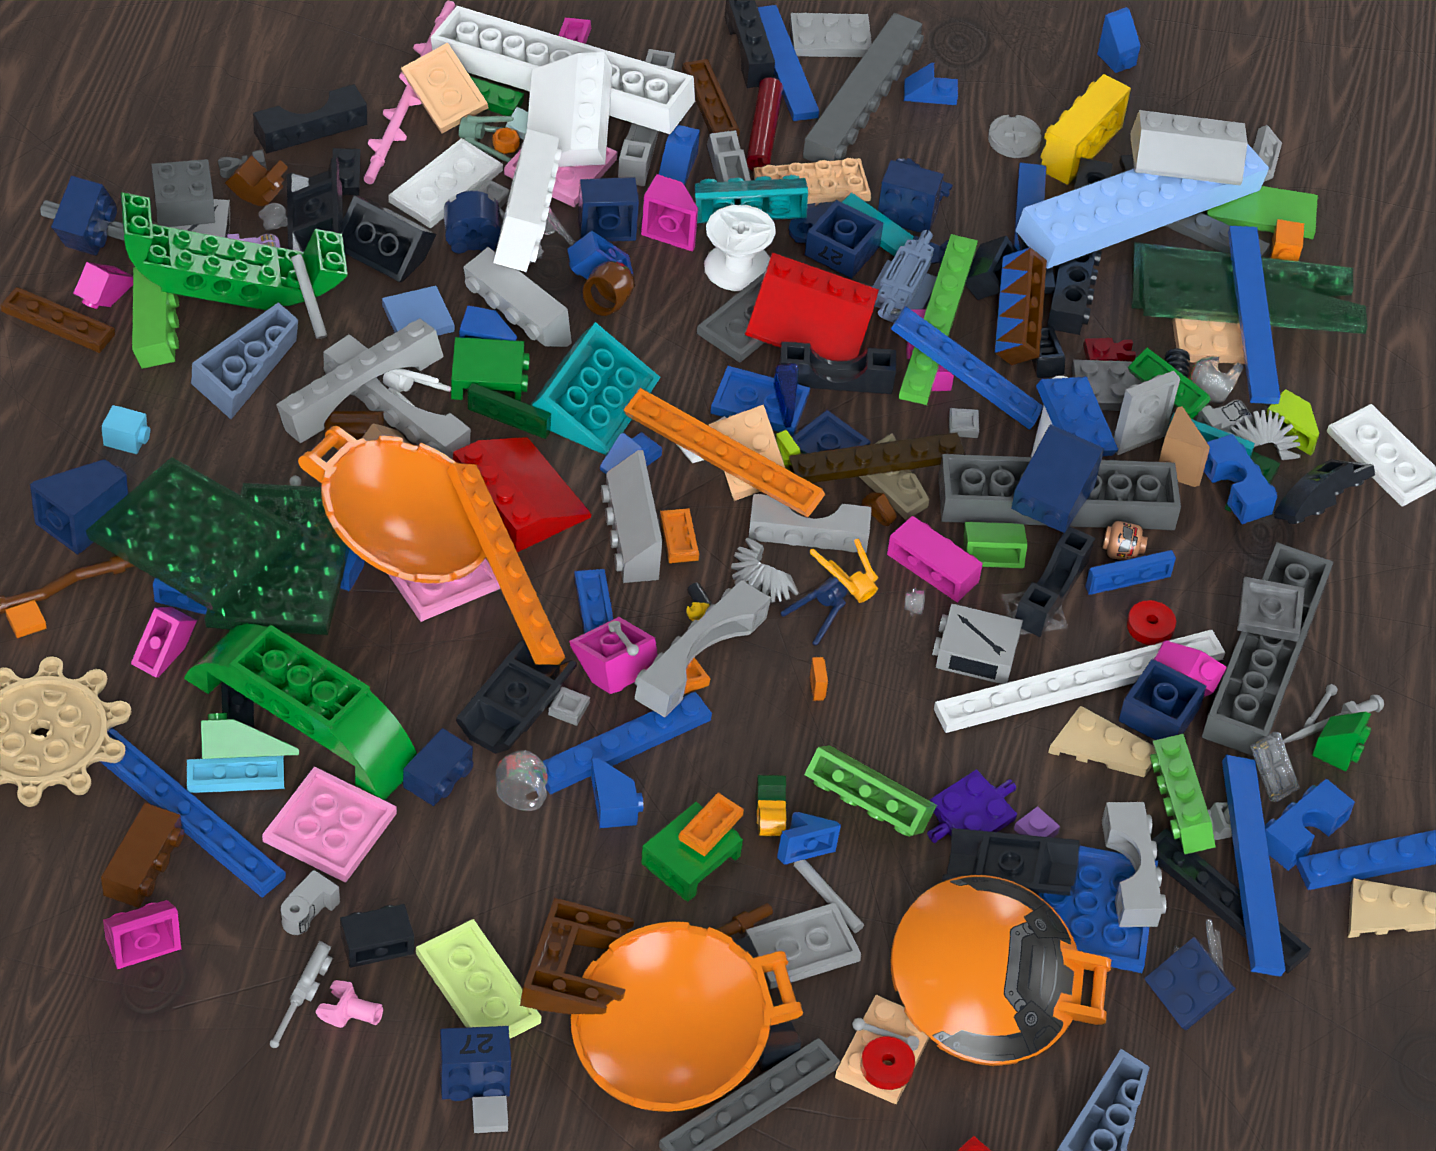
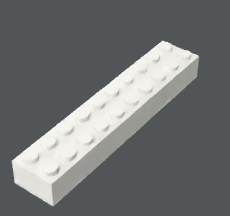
M456 6L431 36L432 51L448 43L468 73L530 91L533 69L577 53L605 51L612 66L609 116L667 134L672 133L695 102L694 77L460 6Z

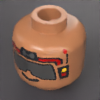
M1115 521L1112 527L1107 526L1102 549H1106L1108 557L1124 561L1137 558L1138 554L1144 555L1148 537L1142 536L1143 530L1139 525Z

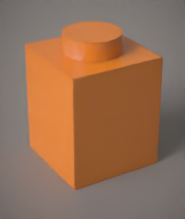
M1277 219L1272 237L1270 261L1298 265L1303 248L1304 223Z

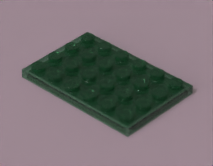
M172 457L86 530L88 539L213 612H216L301 536L297 526Z
M243 483L205 615L206 628L233 629L243 624H256L265 627L272 625L285 633L328 635L350 548L336 533L326 515L321 487Z

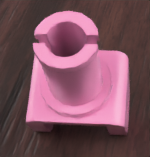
M335 980L330 986L332 989L331 993L340 999L338 1004L322 1003L316 1009V1014L321 1020L340 1028L344 1027L351 1018L377 1025L383 1014L382 1004L359 999L355 994L352 983Z

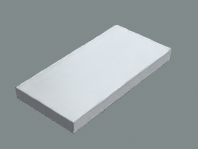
M461 138L389 194V203L427 227L432 228L444 218V205L448 200L452 202L456 199V195L461 192L477 191L488 179L492 180L503 171V164Z
M1372 404L1328 426L1327 433L1356 462L1374 465L1375 476L1372 478L1401 506L1436 489V466Z

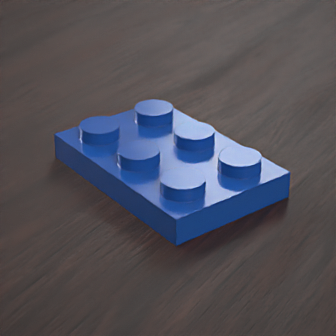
M727 366L711 405L710 414L728 418L764 405L772 430L777 432L787 430L790 435L794 436L809 397L810 387Z
M1087 377L1042 379L1036 385L1053 426L1103 447L1102 457L1113 456L1118 451V447Z

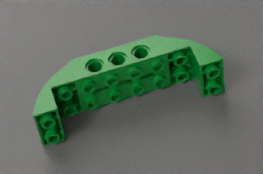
M121 192L124 239L127 253L137 270L148 280L160 286L161 292L268 310L277 303H280L282 306H290L305 302L291 257L301 254L303 256L315 297L331 290L348 275L343 237L340 233L315 229L305 251L301 252L152 224L150 197Z
M243 624L234 627L199 659L184 677L185 680L207 694L213 691L221 681L354 765L355 786L384 801L403 782V769L417 755L415 747L401 724L390 710L370 691L368 685L272 625L265 627L256 624Z

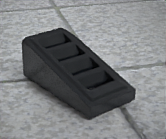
M1053 327L1041 328V340L1048 341H1040L1039 357L1032 359L1035 373L1038 378L1063 376L1065 373V355Z

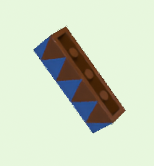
M1031 247L1003 256L995 353L1011 366L1038 358L1040 354L1047 260Z

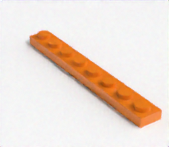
M642 388L638 390L624 408L626 416L807 518L825 496L823 489Z
M452 463L447 469L448 475L535 664L559 665L566 657L477 465Z

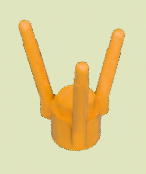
M855 539L854 543L866 574L858 571L849 577L833 560L828 562L815 549H810V554L854 595L859 603L865 602L877 592L878 587L874 582L878 579V576L872 570L859 539Z

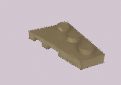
M893 433L875 444L896 441ZM910 469L859 476L876 493H884L893 509L905 520L928 507L929 498L917 476Z

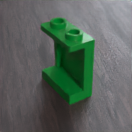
M455 337L451 399L463 400L464 388L469 389L471 384L474 383L490 390L515 392V399L521 401V392H527L528 375L523 374V370L529 371V353H524V341Z
M697 802L646 842L642 849L641 864L687 902L696 896L698 883L729 857L737 860L741 856L743 842L738 832L731 828L704 857L680 841L679 833L704 808Z

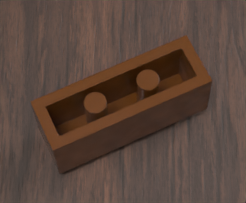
M144 803L101 876L103 896L139 908L145 897L149 898L152 895L158 874L160 872L163 873L167 869L170 853L174 847L178 848L183 840L184 829L181 827L180 814Z

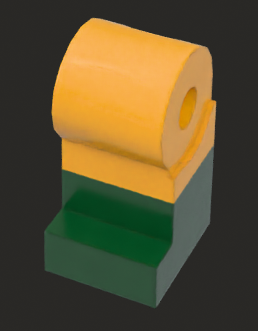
M758 775L755 792L759 836H781L782 831L786 830V776Z

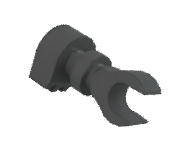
M263 149L252 151L253 157L267 170ZM247 155L242 156V159L232 157L219 159L218 165L221 177L229 178L248 159Z

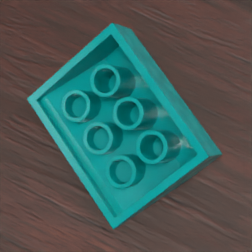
M787 175L783 179L773 180L768 176L757 177L751 181H744L743 178H730L728 182H717L715 179L701 180L700 183H695L696 206L698 207L697 223H707L713 213L730 205H748L759 208L767 213L772 220L807 218L808 186L806 179L799 178L797 175Z
M595 322L578 338L531 403V406L551 413L550 431L607 455L619 435L624 432L632 420L626 416L624 408L640 388L650 393L661 377Z

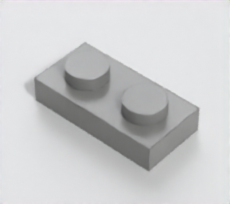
M1268 125L1258 129L1253 147L1256 154L1269 167L1264 182L1273 178L1282 142Z

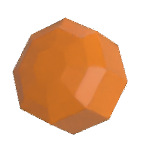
M508 127L500 128L493 134L492 143L498 152L503 154L513 153L519 147L520 138L516 130Z

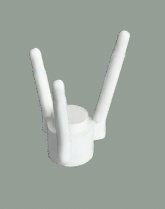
M404 368L386 372L383 376V383L389 387L388 390L411 405L413 404L400 392L408 391L414 381L451 392V387L439 383L437 378Z

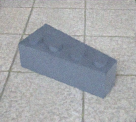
M280 303L275 304L192 363L191 384L232 419L296 342L298 319Z
M1120 1049L1057 1151H1127L1129 1137L1134 1127L1137 1108L1141 1101L1150 1067Z

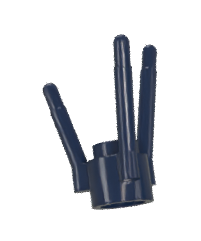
M831 576L813 592L781 611V616L788 615L816 597L823 606H833L813 641V645L817 646L838 611L846 605L843 597L847 595L848 589L836 577Z

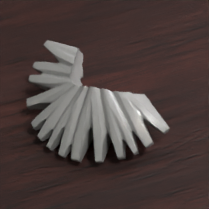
M1261 410V416L1258 411H1254L1255 426L1252 425L1247 415H1244L1246 428L1238 421L1235 422L1238 429L1233 426L1230 427L1235 433L1233 435L1254 442V447L1266 443H1274L1281 460L1301 457V455L1287 450L1300 446V442H1293L1299 439L1298 435L1284 436L1293 428V425L1289 424L1280 429L1285 417L1281 416L1278 420L1279 413H1275L1272 418V411H1269L1266 420L1265 410Z
M746 538L745 540L750 549L739 547L738 551L740 553L735 552L734 557L741 562L732 563L731 569L738 571L732 575L733 580H735L734 584L736 585L742 580L759 591L762 589L761 592L766 595L771 592V602H775L776 596L779 602H781L782 594L786 600L790 599L788 590L795 596L798 595L799 592L791 575L784 571L776 570L769 565L761 564L760 560L764 551L763 545L750 538Z

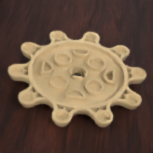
M53 656L43 659L37 674L31 678H19L11 669L0 668V785L5 783L17 785V796L23 805L27 807L37 805L43 790L48 786L57 784L67 786L76 795H83L88 792L91 786V778L86 771L91 764L99 761L118 763L123 759L126 751L125 745L118 740L110 738L107 732L112 727L128 721L131 715V707L124 701L106 703L99 699L98 695L105 688L108 680L104 671L94 669L79 679H68L62 673L63 662L58 657ZM40 728L49 730L46 733V737H44L43 735L38 736L33 733Z

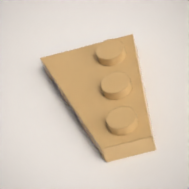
M1082 706L1078 708L1050 745L1048 752L1058 756L1060 752L1077 756L1076 760L1086 763L1088 759L1105 763L1109 769L1145 777L1151 769L1150 755L1155 754L1154 746Z
M1353 878L1350 891L1348 938L1359 937L1360 933L1375 932L1376 935L1387 934L1389 930L1405 929L1408 932L1436 929V893Z

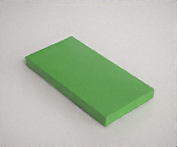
M1261 186V189L1257 192L1208 209L1206 215L1229 226L1257 227L1259 231L1274 233L1277 219L1304 223L1303 238L1314 239L1318 195Z

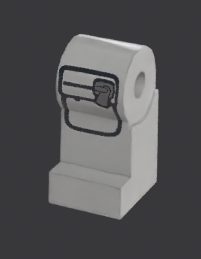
M1234 400L1226 406L1215 409L1210 405L1205 406L1198 413L1197 421L1224 432L1229 431L1235 434L1230 427L1233 426L1238 429L1235 424L1236 421L1246 428L1243 416L1247 415L1252 425L1254 424V417L1241 400Z
M313 870L282 903L280 911L283 929L292 935L306 932L310 927L311 920L324 907L332 911L340 903L339 886Z

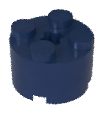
M466 191L457 194L456 199L452 202L448 200L445 203V236L454 253L461 254L467 250H480L482 252L487 247L493 251L496 249L501 232L499 203L495 198L493 201L488 198L487 193Z

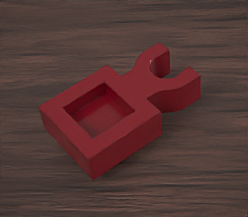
M1088 338L1084 340L1083 348L1086 360L1133 362L1136 358V352L1131 351L1133 346L1132 339L1122 340L1119 343H1113L1112 338Z

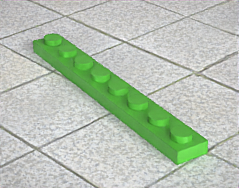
M953 234L950 236L924 316V320L948 337L978 244V240ZM915 346L900 389L899 399L927 405L940 365Z

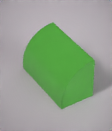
M965 522L964 551L982 562V567L1024 568L1028 544L1024 524Z

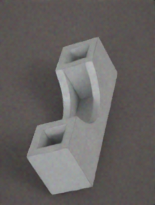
M753 494L748 538L760 542L858 552L854 540L859 539L866 553L872 507L841 504L839 509L832 515L813 519L796 514L788 506L768 495Z
M1107 802L1102 817L1106 847L1126 856L1135 869V874L1132 877L1120 882L1116 894L1115 905L1119 927H1157L1161 914L1166 913V897L1164 894H1160L1159 887L1162 882L1160 867L1155 866L1157 845L1155 841H1151L1150 837L1152 817L1151 815H1146L1144 802Z

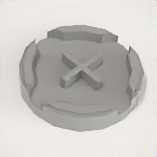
M1003 115L995 119L990 125L988 141L995 151L1006 157L1023 158L1034 154L1039 149L1042 136L1039 126L1033 120L1022 115H1016V118Z

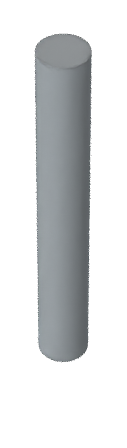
M301 254L291 257L316 339L327 337L326 329L303 256Z
M805 859L794 863V867L828 904L836 902L850 929L854 933L859 932L864 926L863 922Z

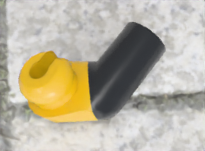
M696 582L687 589L694 601L692 606H687L686 613L691 621H699L704 616L707 608L712 604L701 584Z

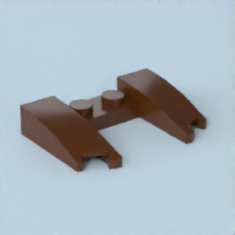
M554 898L523 986L520 1006L565 1014L606 1013V1005L613 1000L621 1001L624 998L626 989L566 974L565 970L574 945L609 949L608 946L612 942L628 933L627 929L633 927L634 919Z

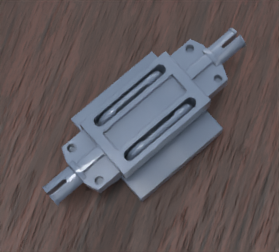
M923 230L918 240L908 239L904 247L900 246L894 259L886 261L876 279L873 288L879 289L874 306L880 308L878 315L884 320L895 322L905 306L911 310L926 309L937 279L936 276L927 273L934 248L928 245L933 237L930 231L927 233V230Z

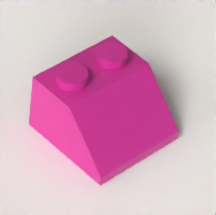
M656 174L644 195L641 235L693 252L695 248L698 207L683 182Z
M617 617L570 640V646L591 682L609 694L619 692L624 687L634 683L640 671L643 669L647 670L658 655L655 637L621 617ZM610 622H620L622 632L632 644L638 646L639 652L637 655L631 656L627 653V647L615 632L609 631L608 624Z
M168 900L159 903H149L142 908L126 913H117L103 920L105 938L117 969L181 949L178 912L176 907Z

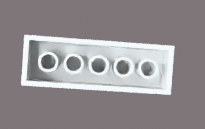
M530 129L526 130L493 263L527 272L530 261L535 263L539 243L546 226L552 191L556 180L555 177L559 166L558 163L562 149L557 148L559 137Z

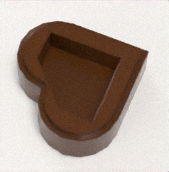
M869 493L862 499V506L872 507L871 516L875 517L883 526H889L897 519V515L884 493Z

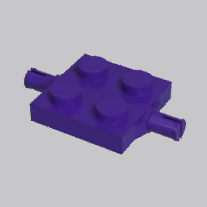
M976 769L937 794L929 801L937 805L933 813L938 817L940 824L928 831L929 839L932 838V842L936 843L947 834L952 836L953 828L998 832L1015 821L1017 813L1005 801L1004 797L1016 791L1015 783L1008 779L1000 786L994 787Z

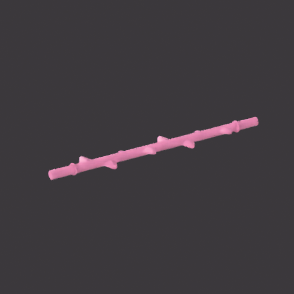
M448 0L445 2L440 15L435 20L436 24L427 43L414 45L413 49L421 55L420 57L432 51L431 36L454 10L455 3ZM402 72L399 78L407 85L396 108L383 110V115L390 120L382 139H369L368 145L376 153L371 157V163L364 176V181L367 184L374 183L380 168L385 164L384 159L392 142L406 140L407 136L399 127L409 106L422 104Z

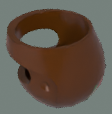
M607 261L594 268L583 287V298L587 307L600 316H607L617 312L624 302L628 300L635 287L634 276L630 269L623 263L616 261ZM593 284L596 285L598 291L605 299L616 303L614 307L605 308L596 303L591 294Z

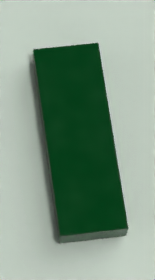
M474 383L469 387L468 410L546 439L550 434V412Z

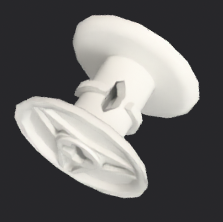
M730 205L713 213L706 224L707 236L715 248L708 253L704 261L705 273L711 282L723 289L742 291L766 270L770 257L764 249L772 243L776 234L775 223L767 213L759 208L748 205Z

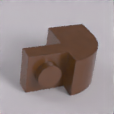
M251 155L234 171L225 184L242 200L257 206H265L284 187L281 183L285 179L281 175L288 167L279 160L267 171Z

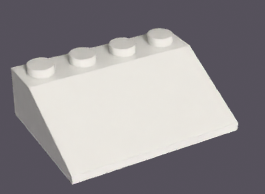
M605 51L577 53L532 70L527 129L559 137L557 148L562 149L558 167L605 165L612 66Z

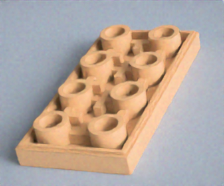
M846 158L835 161L820 160L813 163H792L779 166L766 165L754 168V179L761 176L771 177L772 180L783 179L787 175H797L799 178H805L808 186L807 204L815 203V206H817L819 203L834 202L835 200L842 202L851 192L863 201H870L871 192L860 158Z

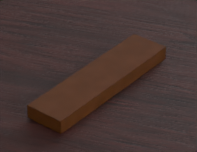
M704 59L683 63V73L694 77L695 100L709 133L736 130L737 137L739 138L740 130L709 60Z
M16 287L1 303V312L98 353L115 336L114 327L19 287Z

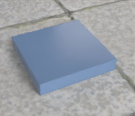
M436 286L382 298V306L395 333L419 318L434 328L437 336L451 333L455 330L454 322Z

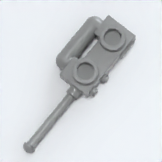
M321 941L317 944L290 997L291 1004L273 1040H270L272 1048L279 1046V1041L296 1007L302 1005L304 999L311 1002L320 985L315 982L318 973L324 976L333 959L328 956L331 946Z

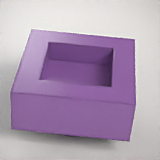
M1037 806L1015 823L1014 831L1020 835L1054 837L1059 833L1060 826Z

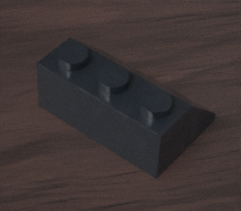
M355 195L346 212L343 223H341L345 254L401 283L426 259L437 235L370 199Z

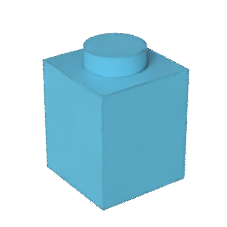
M112 405L102 424L103 446L137 454L141 445L146 444L150 436V427L147 426L146 414Z

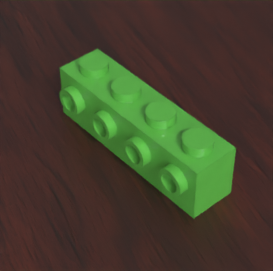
M133 267L132 350L142 369L175 362V349L179 348L178 337L175 333V328H179V320L176 314V308L179 307L177 294L161 292L160 286L148 280L136 267Z
M1184 734L1154 740L1155 754L1150 755V760L1154 773H1160V776H1156L1160 794H1166L1167 796L1163 798L1167 817L1173 816L1174 820H1170L1174 839L1180 838L1184 854L1215 848L1211 819Z
M830 745L817 748L804 774L814 780L813 783L817 787L826 791L832 790L841 795L840 799L853 806H861L868 810L867 814L879 821L886 820L894 825L896 831L909 837L924 832L937 806Z

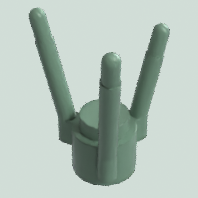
M468 115V117H463L460 122L459 137L465 139V141L476 148L509 162L512 158L477 140L483 139L485 131L495 133L497 129L503 128L487 126L485 123L511 122L514 118L512 116L477 117Z

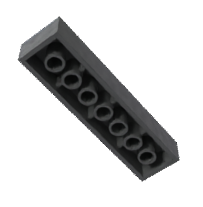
M942 454L938 476L941 522L1046 525L1011 509L1015 489L1032 457ZM1101 460L1095 487L1070 526L1107 528V526L1112 527L1115 521H1122L1139 525L1142 529L1175 530L1181 509L1176 464L1172 462Z
M1276 542L1262 580L1305 588L1298 642L1241 631L1208 715L1202 738L1256 757L1252 746L1270 735L1327 584L1333 561Z

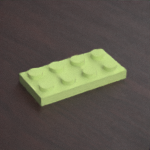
M474 919L416 947V955L466 1028L509 1026V1037L511 1039L541 1023V1015L537 1009L520 1006L523 989Z

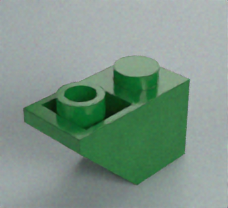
M1364 711L1331 716L1318 738L1312 756L1346 772L1352 761L1358 763L1365 749L1363 745L1367 741L1372 729L1367 726L1371 714Z

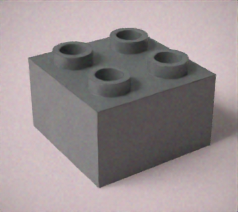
M208 159L151 164L158 225L173 227L215 223L214 199Z

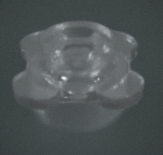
M268 204L259 212V217L264 221L263 227L267 230L288 226L286 209L281 204Z

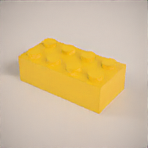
M1103 74L1096 82H1091L1086 93L1076 98L1073 106L1061 114L1059 121L1055 125L1048 127L1044 136L1046 145L1040 156L1043 159L1042 165L1046 166L1047 175L1068 185L1077 176L1080 158L1093 159L1123 126L1131 90L1130 87Z

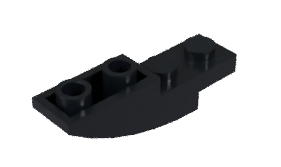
M1334 459L1320 464L1302 477L1289 490L1275 510L1274 517L1287 520L1289 524L1304 522L1305 517L1324 513L1326 508L1337 504L1336 495L1343 493L1345 488L1360 486L1364 484V480L1375 476L1374 465Z

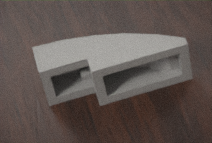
M736 130L709 134L707 147L717 181L728 182L730 178H743L744 181H751L744 150L740 149Z

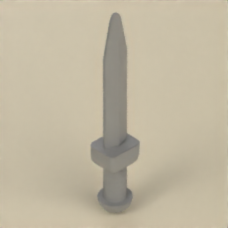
M1374 694L1370 696L1369 700L1359 704L1350 701L1343 704L1341 713L1335 716L1364 711L1369 713L1374 710L1380 712L1384 707V700L1381 696ZM1329 718L1301 729L1283 739L1282 743L1302 739L1323 730Z

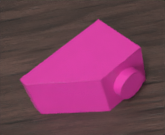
M86 262L74 294L83 298L82 303L91 308L98 309L99 306L111 307L133 286V276L115 266Z
M173 607L154 608L131 664L154 677H159L185 649L197 620Z
M1167 640L1163 641L1154 657V660L1206 685L1204 697L1214 693L1227 669L1226 666L1203 651Z

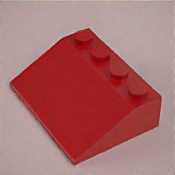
M772 253L745 335L780 348L782 341L810 343L813 350L819 356L832 361L855 359L858 357L879 289Z
M528 437L478 440L453 452V460L456 463L477 465L517 552L591 518L590 511Z

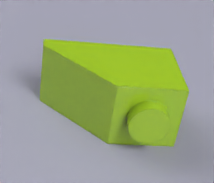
M1285 389L1280 395L1279 404H1271L1267 409L1266 420L1269 411H1272V418L1275 413H1279L1278 420L1281 416L1285 417L1280 429L1289 424H1292L1293 428L1284 436L1298 435L1299 439L1293 442H1300V446H1297V448L1311 456L1314 453L1319 437V430L1311 405L1301 397Z

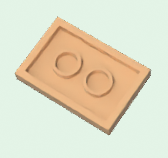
M448 43L401 68L402 74L441 134L459 125L463 117H468V115L475 116L488 109V103Z
M1174 313L1172 323L1176 348L1187 351L1190 355V362L1245 364L1239 315Z
M764 405L709 424L715 430L785 468ZM724 471L734 501L761 492Z
M875 995L863 1018L865 1023L906 1038L916 1036L919 1039L918 1048L913 1050L916 1066L929 1037L923 1031L920 1033L904 1012L905 1007ZM864 1029L857 1031L836 1071L835 1078L897 1104L906 1085L894 1090L877 1088L865 1079L860 1066L865 1046L870 1041L884 1036ZM883 1061L885 1065H893L890 1061Z

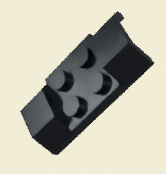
M337 157L331 158L328 171L306 178L294 173L287 174L288 249L304 252L315 229L341 234L343 201L342 182L339 180V159Z
M522 638L456 717V722L469 740L495 754L509 750L524 731H528L560 691V686L577 667V662L570 660L559 665L535 664L526 642Z
M953 828L950 860L947 874H943L942 882L961 876L986 875L1010 880L1031 890L1038 896L1039 893L1071 896L1075 891L1079 869L1080 840Z

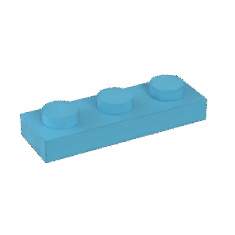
M283 756L187 760V790L190 793L284 789Z

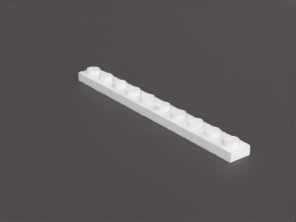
M1213 630L1170 640V642L1203 651L1217 661L1223 660L1225 651ZM1162 643L937 701L934 705V711L945 733L1133 684L1136 683L1151 659H1154Z

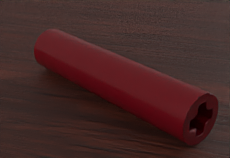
M765 78L759 84L746 158L747 167L751 171H754V168L770 165L783 91L782 83L775 78Z

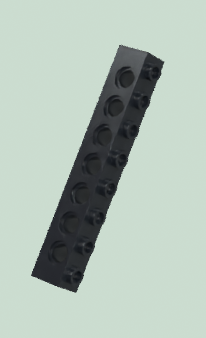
M1081 157L1074 190L1115 176L1111 175L1113 163ZM1097 250L1059 264L1047 327H1053L1056 331L1080 335L1082 324L1088 325L1091 308H1086V304L1092 305L1095 290L1089 287L1090 285L1095 286L1098 269H1093V266L1099 267L1102 250Z

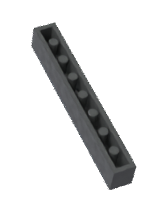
M893 13L805 138L804 159L811 162L844 159L849 144L853 145L855 143L859 130L866 127L870 114L877 111L881 98L889 94L892 82L894 80L898 81L903 66L909 65L914 50L920 49L924 40V35H921L923 23Z

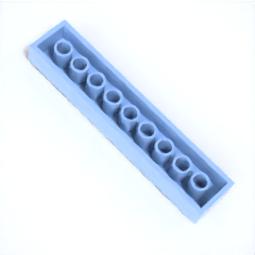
M1247 144L1241 185L1136 173L1134 169L1023 208L1016 232L1029 248L1031 247L1047 260L1046 268L1048 269L1257 192L1261 189L1269 167Z

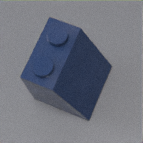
M1050 424L1015 489L1011 509L1065 533L1095 487L1104 448Z
M105 459L42 478L30 484L35 524L77 555L130 514L127 475L122 468L112 465Z

